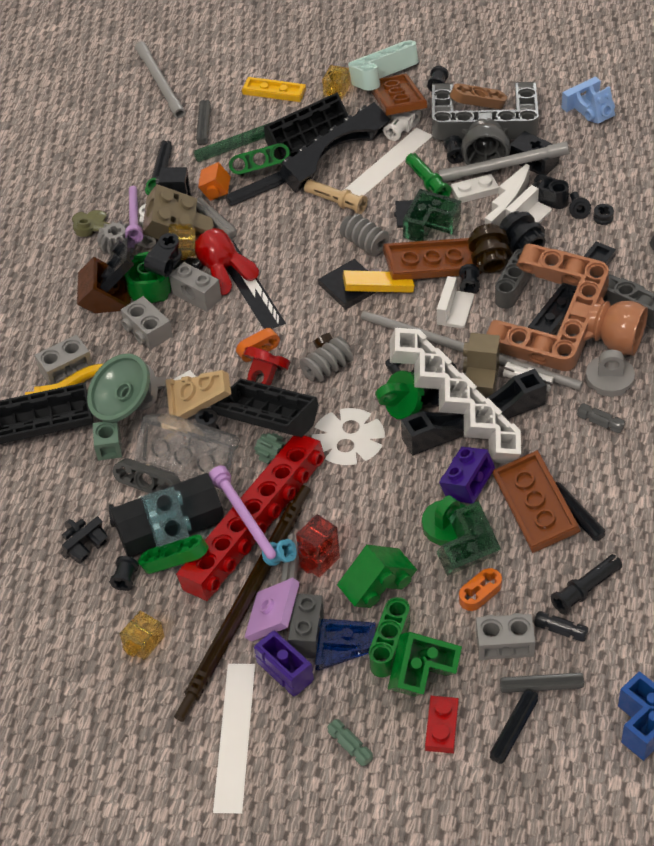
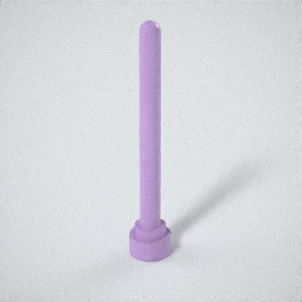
M130 186L129 226L125 230V238L129 236L135 240V244H138L143 239V229L138 225L137 188Z
M223 465L213 468L209 472V477L214 486L223 490L268 559H274L276 551L230 484L231 474Z

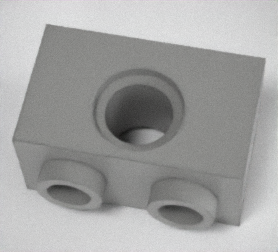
M185 262L169 275L172 293L206 312L222 299L219 279Z

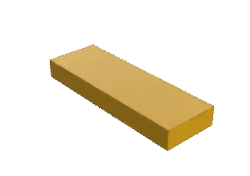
M248 77L242 88V94L301 102L306 91V84Z
M347 270L343 272L345 291L412 293L414 291L413 279L392 280L390 272Z

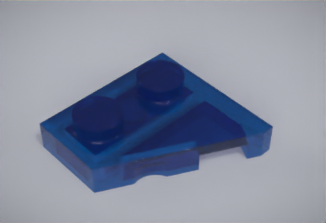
M321 619L315 670H323L369 654V649L376 632V623Z

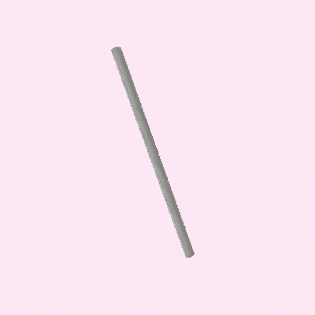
M365 310L361 314L362 320L393 330L395 328L419 329L427 336L426 339L428 341L463 352V342ZM499 354L500 365L506 366L507 362H511L526 369L531 367L536 369L538 373L554 377L553 382L579 391L583 386V381Z

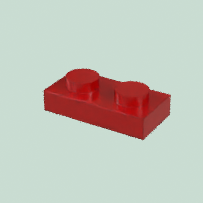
M430 695L425 751L454 754L459 698Z

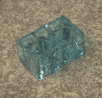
M173 486L141 496L156 547L190 537L188 531H191L192 528L188 516H183L180 506L184 505L179 490L175 491ZM160 496H166L170 500V507L166 511L160 510L157 506V500ZM169 521H174L178 525V532L174 536H169L165 532V525Z

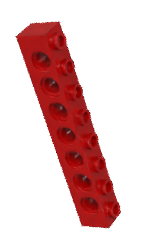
M293 435L240 498L264 534L271 523L279 517L285 506L294 499L301 486L307 483L313 472L322 465L325 455L321 441L305 435L303 437ZM234 507L231 508L205 539L209 546L206 554L195 561L185 563L176 573L183 591L205 601H208L219 590L221 584L229 574L234 572L239 562L250 552L256 543V540Z

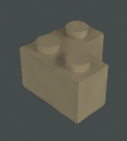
M471 333L469 342L464 343L463 356L467 357V359H464L463 373H466V376L477 386L476 389L487 398L495 393L499 370L500 336Z

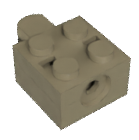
M158 184L147 196L142 228L144 235L159 240L166 233H174L179 237L180 243L178 246L183 247L193 234L200 236L205 231L212 229L214 224L211 217L196 212L197 198Z

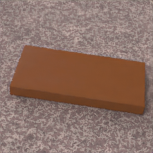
M406 73L380 78V87L370 90L386 116L427 108V100Z
M469 238L385 243L383 245V252L392 280L459 276V269L463 265L473 264L471 259L473 252L469 250L468 246Z
M538 450L493 470L492 474L532 553L581 532Z

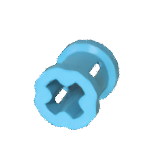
M290 539L280 540L278 543L270 542L276 551L274 559H268L262 551L263 560L269 566H276L281 561L284 563L294 561L297 555L296 545Z

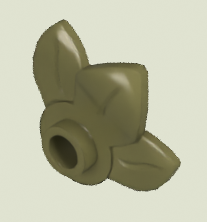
M93 210L88 214L78 212L72 217L73 230L80 237L91 236L93 231L99 232L100 228H104V224L110 223L105 222L107 214L102 210Z

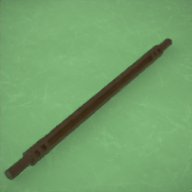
M302 485L293 502L288 504L269 542L278 543L280 540L288 538L302 513L301 507L311 491L308 486ZM262 553L184 691L185 697L174 715L175 719L180 722H184L195 700L198 701L272 567L265 563Z

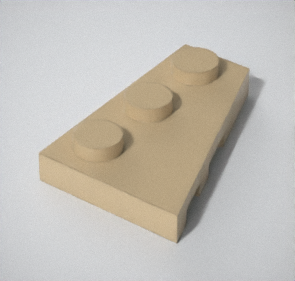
M223 370L202 373L198 377L191 378L185 376L181 377L180 380H166L170 421L175 424L231 395L229 373Z

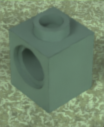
M118 421L93 423L94 448L98 461L121 458L122 444Z

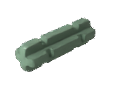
M334 719L327 726L328 733L334 739L337 738V742L352 757L355 756V760L361 766H366L373 760V753L366 746L363 747V743L348 728L345 729V725L339 719Z

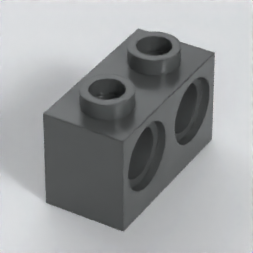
M296 595L288 643L305 658L318 659L324 619L322 595Z

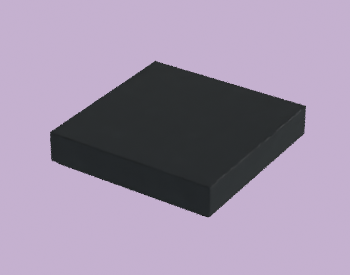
M356 259L318 279V284L345 310L376 293L345 291L343 281L344 270L368 271Z

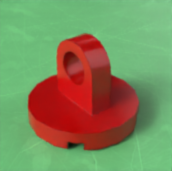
M247 346L243 356L253 360L247 380L256 382L257 376L263 373L264 379L261 383L271 385L277 368L287 371L291 362L282 356H274L268 353L269 351L252 346Z

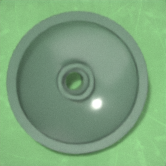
M120 354L109 359L98 369L91 380L87 394L88 407L95 417L104 422H116L128 417L139 408L147 395L150 384V372L145 361L134 354Z

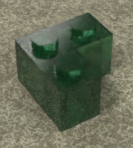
M419 189L403 219V238L413 241H425L432 228L453 234L460 221L461 201Z
M479 501L453 512L449 520L458 538L443 544L436 553L448 576L494 557L501 550Z

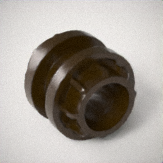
M484 224L475 228L471 233V237L468 239L469 250L473 252L471 259L474 265H478L480 271L495 273L504 269L508 264L512 253L509 245H507L508 236L506 231L500 229V226L495 224Z

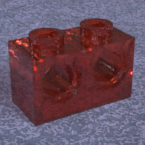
M316 514L296 533L300 567L306 573H313L320 578L340 558L337 527Z

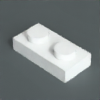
M492 174L451 184V192L458 204L499 193V186Z

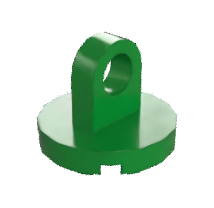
M397 371L391 375L385 385L377 389L375 396L380 405L386 406V410L392 417L403 419L420 411L423 404L421 396H424V388L414 387L413 372Z
M448 495L426 508L422 515L421 524L423 533L429 541L440 546H445V544H452L454 546L461 544L469 538L473 530L474 519L471 511L465 504Z

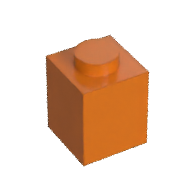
M217 162L201 170L198 188L212 201L228 194L231 176Z

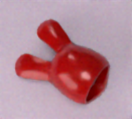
M212 228L207 230L195 241V256L205 267L211 270V276L219 279L222 296L229 294L232 289L231 280L226 271L230 266L247 281H253L259 275L256 264L236 251L232 240L222 229Z

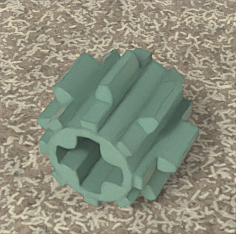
M275 433L262 434L254 448L255 454L259 455L258 460L269 464L287 444L282 441L283 437Z

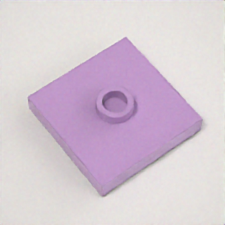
M290 578L257 592L245 633L246 639L255 641L267 636L274 630L278 632L288 628L299 588V581Z

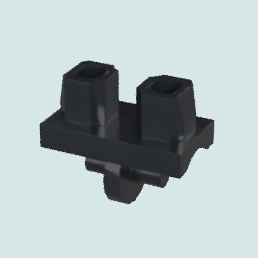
M97 516L86 525L83 519L76 523L68 519L64 523L67 530L62 534V537L67 541L62 544L63 551L61 555L65 559L70 556L77 563L81 564L90 555V551L84 546L86 542L90 540L98 549L108 541V535L102 529L103 521Z

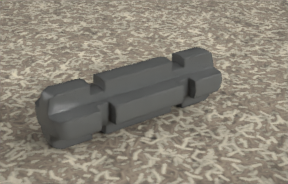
M582 403L578 408L577 416L586 420L589 418L590 422L606 429L610 427V430L616 433H621L624 429L625 420L619 417L613 418V415L597 408L591 409L592 406Z

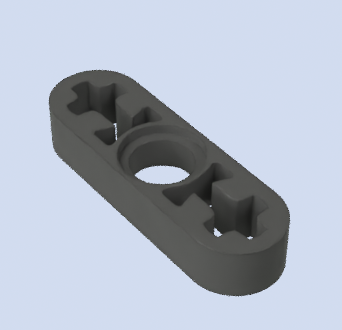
M129 458L121 460L113 467V475L118 482L149 494L181 482L173 474ZM143 473L151 477V485L143 480Z

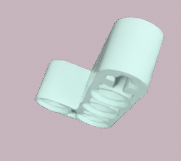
M412 40L403 41L349 62L351 84L363 90H374L380 87V78L416 65L419 62L416 42Z

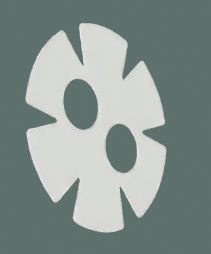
M345 408L340 409L341 420L332 412L322 417L315 425V428L326 433L313 434L312 438L321 441L323 452L332 449L325 460L339 465L357 464L356 452L365 461L371 459L379 452L382 444L370 439L385 438L383 425L378 419L364 424L371 413L361 409ZM353 420L359 423L360 428L357 432L350 434L346 433L342 426L346 421ZM342 439H349L353 441L354 448L349 452H341L337 449V443Z

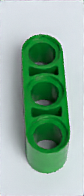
M280 143L238 154L230 159L229 168L235 174H244L280 164L284 159L276 158L275 150L278 147H283L286 150L285 158L291 155L290 149L287 145ZM257 153L265 155L266 160L264 164L258 165L255 163L254 157ZM238 158L245 162V167L241 171L236 170L234 167V162Z
M401 597L391 598L387 601L369 649L370 670L377 677L384 678L391 675L399 635L407 633L410 626V606Z

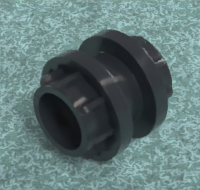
M511 212L500 223V229L505 230L507 233V245L510 246L513 254L516 250L524 248L526 244L544 247L546 241L544 238L545 229L540 223L535 222L534 217L529 212Z

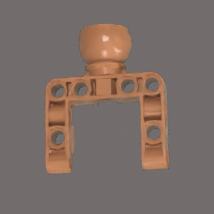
M526 244L516 266L524 272L535 274V277L558 284L577 286V289L557 336L499 320L491 321L486 334L500 336L499 353L560 371H570L577 365L586 340L594 337L595 341L602 339L604 345L609 350H618L623 355H635L646 327L648 307L635 301H620L612 306L609 301L604 302L603 298L609 286L608 266L599 260L535 244Z

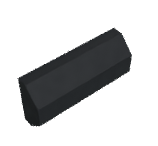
M338 92L265 125L264 132L267 145L285 144L290 149V156L293 157L303 146L308 147L315 138L320 135L322 137L326 135L331 127L341 125L343 120L348 117V114ZM278 147L275 150L276 158L280 160L285 158L286 150L283 147Z
M240 378L231 386V395L211 405V409L216 411L219 416L303 437L314 425L319 404L317 397Z
M85 382L0 400V444L93 424V415L87 402L88 392Z
M208 473L109 509L125 553L129 557L218 524L224 518L220 499Z

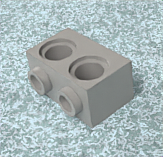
M144 296L121 309L123 318L121 323L127 332L131 331L139 344H145L150 350L173 337L170 320Z
M77 335L35 354L38 369L49 385L56 384L74 372L93 365L89 350Z
M514 613L506 616L486 615L484 617H476V639L479 660L534 657L535 636L532 615Z

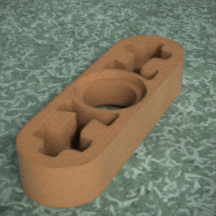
M459 83L454 84L450 93V97L458 103L494 109H502L507 100V96L502 91Z

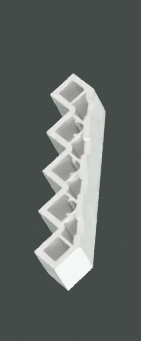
M395 328L390 338V363L414 364V387L439 389V412L464 414V437L489 439V454L493 463L508 464L517 460L521 455V430L514 423L511 424L501 414L502 411L489 398L486 399L476 389L477 386L463 372L460 373L451 364L452 361L438 347L435 348L426 339L427 336L421 330Z

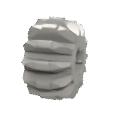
M122 220L118 223L112 221V224H104V228L99 229L97 242L103 254L108 253L110 256L113 254L111 250L118 240L122 242L125 239V230L129 223L123 224Z

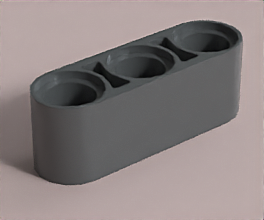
M523 248L514 252L495 284V304L500 308L508 309L513 307L532 276L531 273L524 272L516 266Z

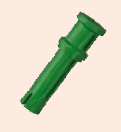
M410 153L406 157V164L423 180L424 187L433 193L437 201H444L450 196L451 186L444 183L438 173H433L416 153Z

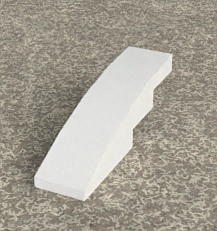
M525 164L499 186V196L492 201V212L485 217V224L500 226V223L505 218V209L527 189L530 165Z

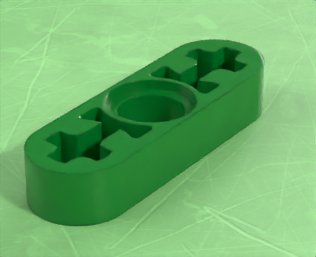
M193 535L145 551L139 557L138 563L145 573L151 574L195 561L206 554L209 546L201 535Z

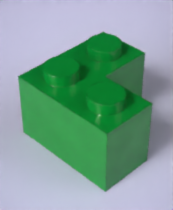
M366 544L337 586L354 607L371 608L379 602L380 596L386 588L403 589L409 585L417 569L399 548Z
M412 632L400 634L387 689L410 696L424 695L429 672L443 676L457 673L462 646Z

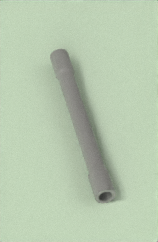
M143 41L138 42L135 45V49L168 102L174 117L177 119L184 117L186 114L185 109L160 71L148 46Z
M567 141L556 143L540 149L461 167L456 166L439 170V175L442 177L443 182L458 180L470 175L545 158L570 154Z

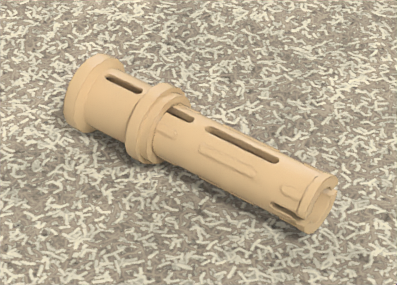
M308 179L305 183L304 191L306 193L338 203V206L342 209L349 208L354 210L356 214H362L367 207L368 199L365 195H355L348 189L341 191L312 179Z

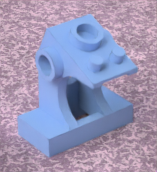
M596 76L562 92L561 108L565 112L575 108L587 121L598 124L615 116V104L612 100L610 86L600 91L601 80Z

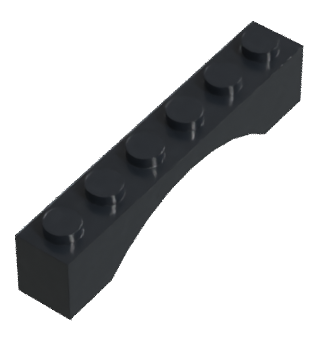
M375 102L369 106H362L357 114L354 116L349 115L343 120L341 125L331 127L326 135L323 137L320 135L315 138L310 146H303L295 156L285 158L281 163L282 167L279 176L295 193L305 186L308 179H313L317 163L326 152L339 144L349 141L373 140L383 133V128L390 123L391 119L386 116Z
M532 369L512 377L504 386L487 398L502 411L501 414L506 419L545 405L547 385L536 369ZM421 411L401 419L402 440L413 456L463 437L464 414Z

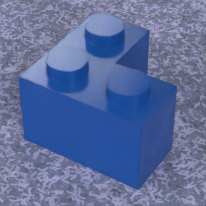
M639 671L620 689L618 707L631 717L624 725L621 743L644 761L654 751V682Z

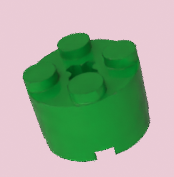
M149 252L134 255L132 260L134 266L124 275L127 291L133 302L142 296L150 303L163 302L167 300L172 290L169 276L164 277L144 269V260Z

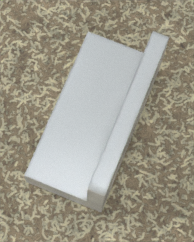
M531 185L505 209V217L514 211L529 212L534 217L535 222L541 223L552 212V208L538 202L539 188Z
M447 276L437 307V325L463 329L469 316L474 294L457 291L456 277Z

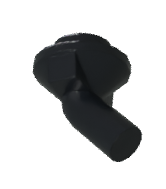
M577 191L570 194L572 202L569 206L571 216L575 219L588 217L591 212L590 202L586 198L580 197Z

